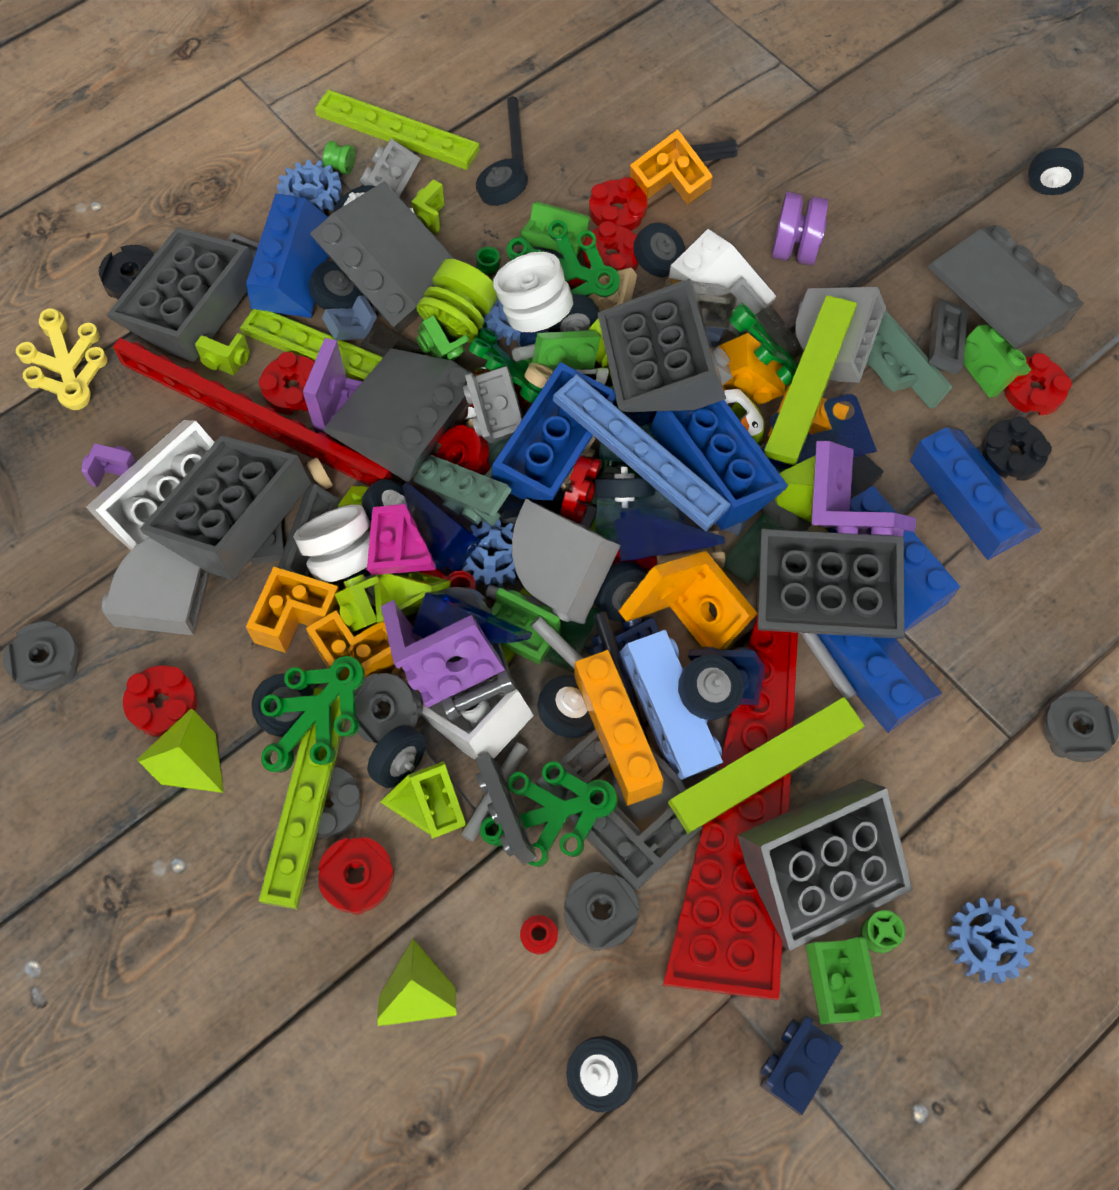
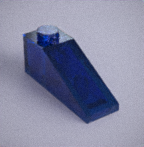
M406 482L402 487L407 506L436 564V568L442 570L446 566L453 572L459 571L481 540L426 495Z
M640 509L620 512V519H614L613 522L616 542L621 545L618 550L620 562L725 544L724 536L652 514L641 515Z
M443 591L425 593L412 633L425 638L472 615L491 644L529 640L532 635L530 631Z

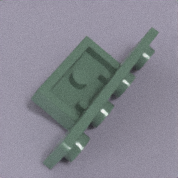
M885 310L866 364L873 368L881 378L882 383L892 392L912 387L930 409L935 408L952 389V385L935 366L928 364L926 355Z
M430 455L420 466L419 472L413 479L417 485L433 491L444 500L442 506L456 516H459L461 513L466 519L476 525L482 521L494 526L501 516L497 511L511 492V488L507 484Z

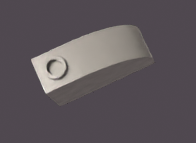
M808 288L804 300L799 305L796 319V336L803 352L826 295L857 303L856 312L830 379L839 382L860 383L886 310L879 288Z
M526 499L514 527L512 556L517 575L523 586L536 599L550 606L552 614L566 622H569L571 617L585 621L621 545L542 505Z
M149 537L134 547L118 566L109 593H106L102 600L103 614L114 627L194 636L210 573Z

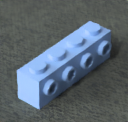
M666 630L627 643L620 651V654L665 762L681 781L723 763L720 743L716 737L711 736L706 724L708 720L691 714L682 704L678 693V680L683 669L678 660L679 650L675 641L668 637Z

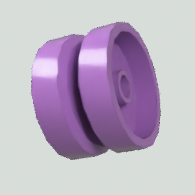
M786 191L774 241L772 259L787 261L791 257L794 243H798L796 254L798 263L814 265L825 233L829 199L813 196L808 202L804 215L801 214L803 205L802 195Z

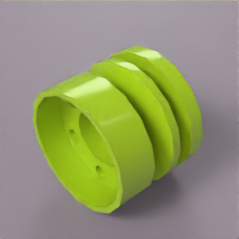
M445 259L441 262L432 278L435 287L430 286L425 290L424 297L420 299L416 306L417 312L424 320L434 315L446 336L458 340L467 335L470 340L468 343H471L473 338L477 337L478 329L484 325L482 315H487L491 312L498 297L493 288V281L487 275L465 262L456 259Z

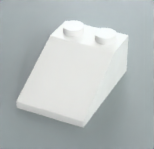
M709 229L670 266L668 286L690 278L702 313L716 315L721 321L728 322L726 329L738 337L746 330L740 332L731 324L729 318L732 314L718 298L740 277L745 279L767 306L776 298V295L735 247Z
M497 678L488 679L454 696L457 698ZM517 689L508 694L502 692L461 711V716L453 720L447 717L441 702L427 708L424 705L422 694L418 693V700L423 707L421 717L474 760L487 752L495 758L534 716Z

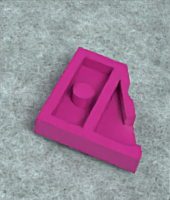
M405 504L373 507L367 561L369 573L371 575L435 570L436 564L409 508Z

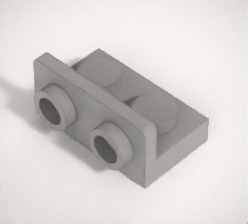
M390 139L385 148L379 146L371 160L376 164L373 169L367 167L359 182L364 186H377L385 181L400 197L421 158L393 139Z

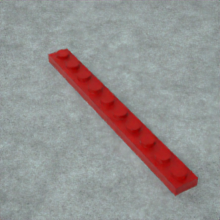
M119 338L112 346L123 366L313 459L317 457L321 463L365 485L371 486L382 479L393 481L389 470L361 455L349 446L344 447L334 442L327 434L323 432H318L317 434L307 429L303 423L296 419L289 420L280 416L275 409L269 406L262 407L254 403L243 393L235 394L227 390L216 380L209 381L204 379L189 367L182 368L174 364L165 355L159 354L157 356L149 352L138 342L131 343Z

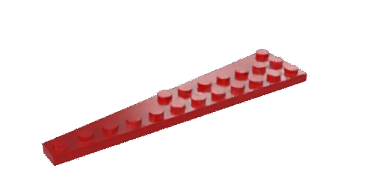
M757 614L748 649L755 651L765 665L759 705L739 704L731 713L722 748L721 759L723 763L718 765L716 772L793 727L798 632L758 630ZM791 772L703 825L662 986L774 1001L779 1000L782 941L747 870L738 834L789 812Z

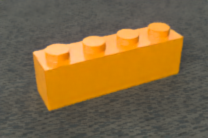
M609 650L575 661L576 683L626 805L629 806L661 794L664 779Z

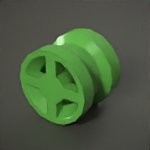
M328 141L323 152V167L331 165L333 170L336 169L341 174L349 175L355 161L354 147L348 144L339 146L335 141Z
M882 910L874 913L864 921L861 927V937L866 938L869 950L874 953L883 954L890 952L902 943L905 937V926L897 914Z

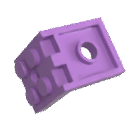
M324 338L303 390L312 424L317 434L318 432L325 433L324 427L362 383L361 381L346 378L338 342L328 338Z
M817 441L812 525L833 528L837 530V533L870 535L871 530V535L903 537L904 531L915 532L916 518L889 512H850L853 449L831 441Z
M394 600L381 606L394 665L397 668H403L407 682L414 691L417 689L420 691L424 705L427 708L505 670L501 658L472 615L421 639ZM454 656L462 657L457 662H448Z

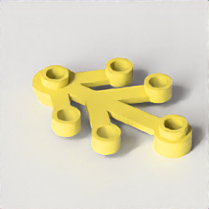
M46 309L40 314L39 325L43 332L50 337L56 358L38 352L30 342L19 344L16 348V354L21 362L25 364L33 363L61 374L63 382L45 377L41 369L36 366L25 369L23 379L31 388H41L57 394L59 402L64 407L71 410L83 409L90 401L91 391L88 387L89 383L98 370L104 367L108 361L102 348H90L92 344L99 340L100 334L94 324H82L78 328L80 338L69 353L63 336L68 328L66 319L60 311ZM31 351L29 354L24 355L25 352ZM85 355L88 363L76 378L74 370ZM100 356L98 359L92 360L94 357ZM38 375L37 378L31 379L33 376Z

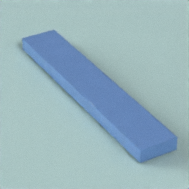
M578 374L553 395V401L704 531H707L729 509L731 504Z

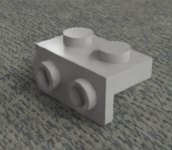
M506 366L476 377L472 373L465 375L467 385L463 386V390L468 404L474 405L476 416L472 417V421L477 435L483 436L489 443L511 437L522 421L523 415L509 368Z

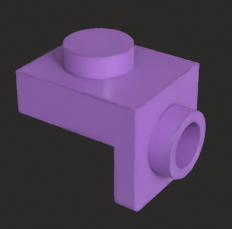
M94 443L90 453L83 459L82 473L91 486L98 487L105 472L121 476L136 463L133 454L124 447L115 446L112 448Z

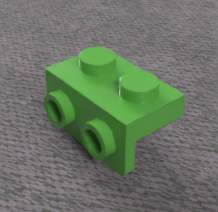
M538 201L534 202L530 220L522 228L520 237L526 239L532 248L552 249L561 254L556 241L549 234V225L555 220H561L567 226V237L577 257L581 251L577 238L582 231L588 230L590 217ZM556 227L553 230V234L561 235L564 229Z
M434 315L422 321L417 330L419 336L416 337L424 354L429 352L432 357L451 361L462 356V353L466 351L464 346L470 341L467 335L450 344Z
M978 325L965 340L964 366L989 398L997 397L1017 376L1027 375L1031 371V368L1026 363L1025 355L1018 349H1015L990 325Z
M596 330L537 333L533 358L525 360L528 364L539 363L553 371L560 362L571 366L575 370H592L595 366L601 336Z
M499 588L495 593L496 603L491 609L494 627L490 640L496 637L501 646L541 665L551 646L530 624L538 616H541L559 634L560 618L551 613V608L544 605L538 607L528 602L517 591L510 590L508 592Z
M855 937L846 941L813 942L805 945L821 1025L858 1022L881 1016L879 995L876 989L871 957L865 937Z

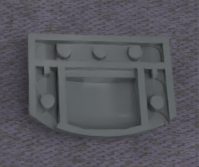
M595 729L558 763L566 769L567 773L587 784L594 780H603L615 788L618 796L616 808L610 815L596 819L586 839L608 861L611 868L620 877L625 879L634 889L638 890L693 839L702 828L699 827L687 834L668 804L670 799L687 789L671 767L654 751H652L664 779L662 792L627 806ZM555 767L550 770L549 778L551 780L559 776V768ZM543 776L536 781L537 786L563 801L579 797L561 784H549L544 780ZM597 792L593 795V804L598 805L603 802L604 794L602 792ZM582 812L568 817V820L574 827Z

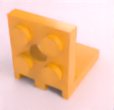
M707 551L654 566L619 610V613L627 622L670 607L702 648L714 647L719 650H725L757 614L755 609ZM709 602L713 603L717 609L716 618L709 612Z

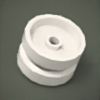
M532 252L519 256L505 264L493 279V288L498 300L503 305L507 321L515 330L536 332L547 329L560 322L573 306V295L568 283L564 279L561 263L554 254Z
M348 505L328 511L305 523L295 532L293 538L301 554L310 556L306 565L313 579L326 583L349 577L367 567L370 531H367V529L369 528L370 521L361 505Z

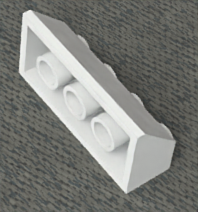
M183 420L86 508L112 535L132 550L142 541L149 538L141 532V526L215 442L197 421Z

